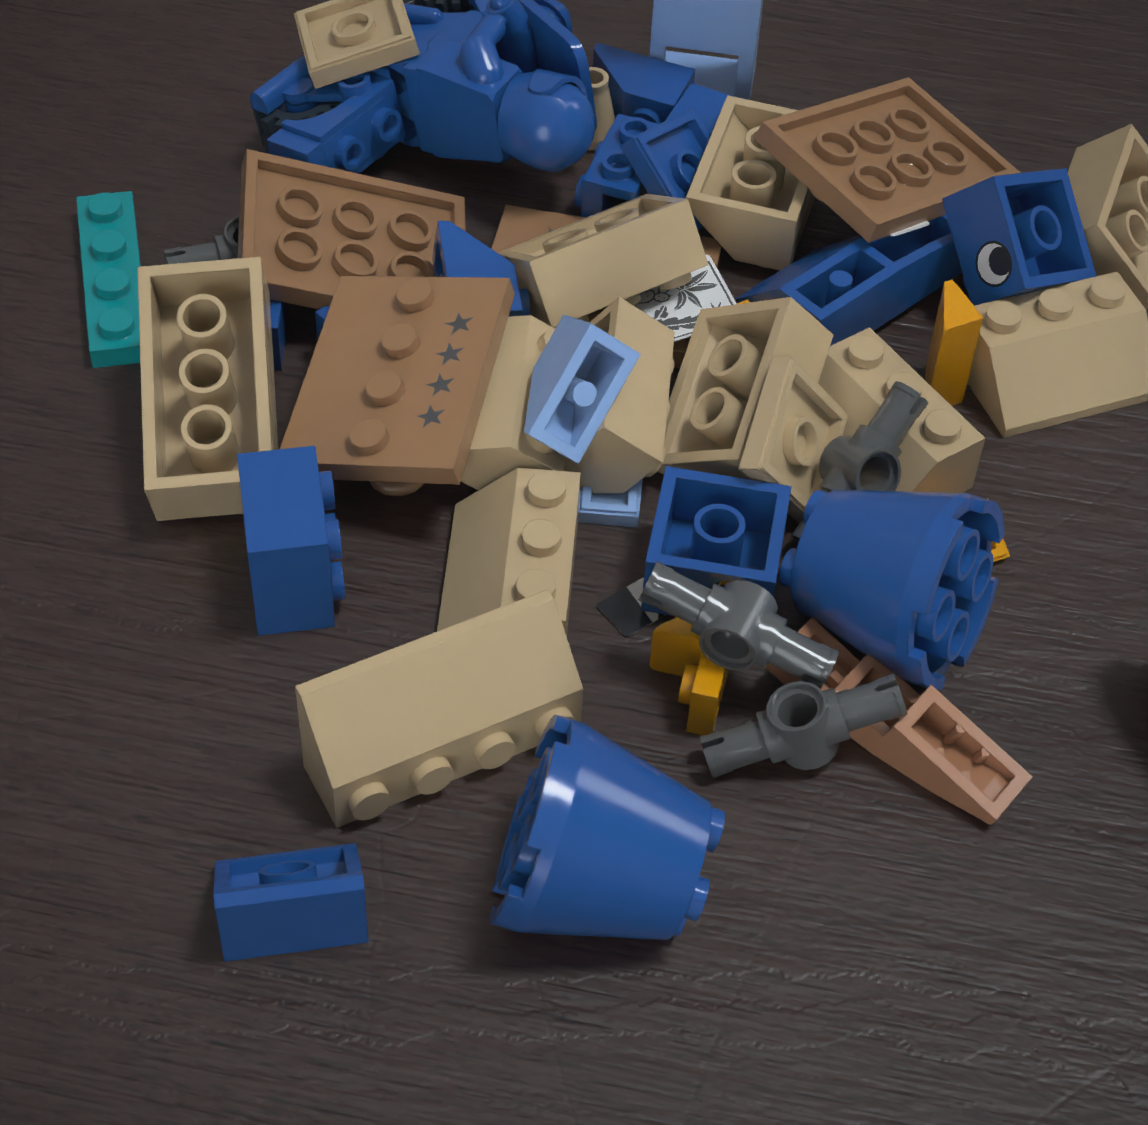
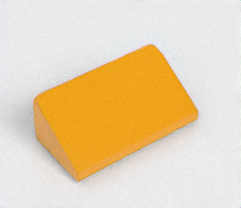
M953 280L944 282L925 366V381L951 406L963 402L983 322V316Z

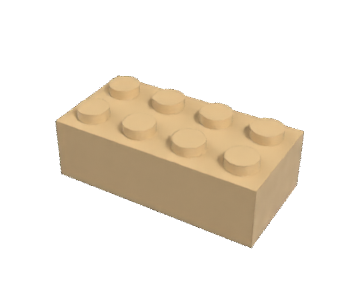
M261 257L138 267L144 491L157 521L242 514L243 506L237 454L278 450L270 292Z

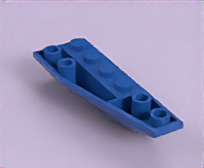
M947 215L928 221L930 223L929 226L898 236L889 235L868 243L861 235H857L813 250L734 300L736 303L747 299L749 302L792 297L833 334L831 345L869 327L873 331L943 286L945 281L952 280L960 275L962 269L953 237L948 228Z

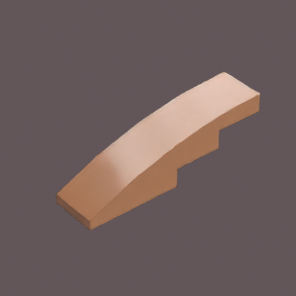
M812 617L798 631V633L818 643H823L839 651L834 667L821 688L822 691L834 688L835 693L845 689L849 690L893 673L869 654L861 661L857 659ZM770 663L765 667L784 685L802 681V679ZM894 674L908 715L849 732L850 738L928 791L990 825L993 824L1033 776L932 685L919 695L903 679Z

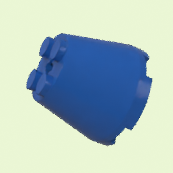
M821 490L814 491L806 504L804 512L805 527L797 549L792 548L786 553L780 568V583L791 588L794 607L810 619L812 617L824 629L862 654H869L905 682L926 689L932 685L938 691L942 690L946 678L942 675L948 669L951 662L964 666L968 661L982 633L993 603L999 579L991 577L993 569L992 541L1000 543L1005 536L1004 518L1000 506L993 500L968 493L833 490L827 493Z
M557 714L553 715L536 748L535 757L541 759L538 769L533 767L523 794L518 796L509 824L492 889L493 892L505 896L498 907H492L489 923L519 933L669 940L672 936L678 937L687 919L692 921L699 919L706 903L709 879L699 875L706 851L713 853L720 841L725 824V811L711 807V803L588 725Z

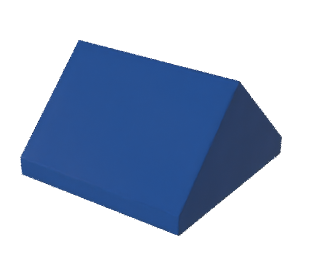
M356 843L215 861L213 897L224 962L369 942L364 879Z

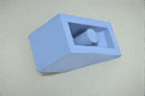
M563 315L533 368L524 433L579 464L641 354L592 323Z

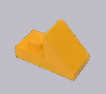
M674 618L659 625L653 631L649 666L656 671L683 676L678 703L689 705L686 732L708 735L714 732L729 669L716 665L702 653L699 646L700 636L690 631L693 625L679 618Z

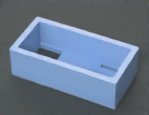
M653 0L649 57L696 69L694 84L734 97L750 100L756 66L763 0ZM674 47L697 51L737 55L739 56V58L737 60L714 56L667 51L666 48Z

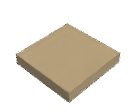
M330 0L294 13L308 71L315 89L420 55L403 0Z
M772 356L739 470L751 480L792 486L787 513L800 523L804 519L806 504L814 491L820 490L818 486L822 482L819 471V463L823 450L833 439L843 436L848 414L791 356Z

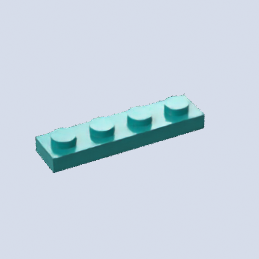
M132 191L78 196L76 201L88 342L92 368L140 363L138 267H141Z

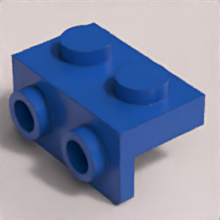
M617 114L605 139L598 143L593 161L586 174H582L578 181L574 205L581 208V217L587 218L615 207L619 199L630 201L638 197L643 184L620 146L630 138L658 125V123L639 117Z

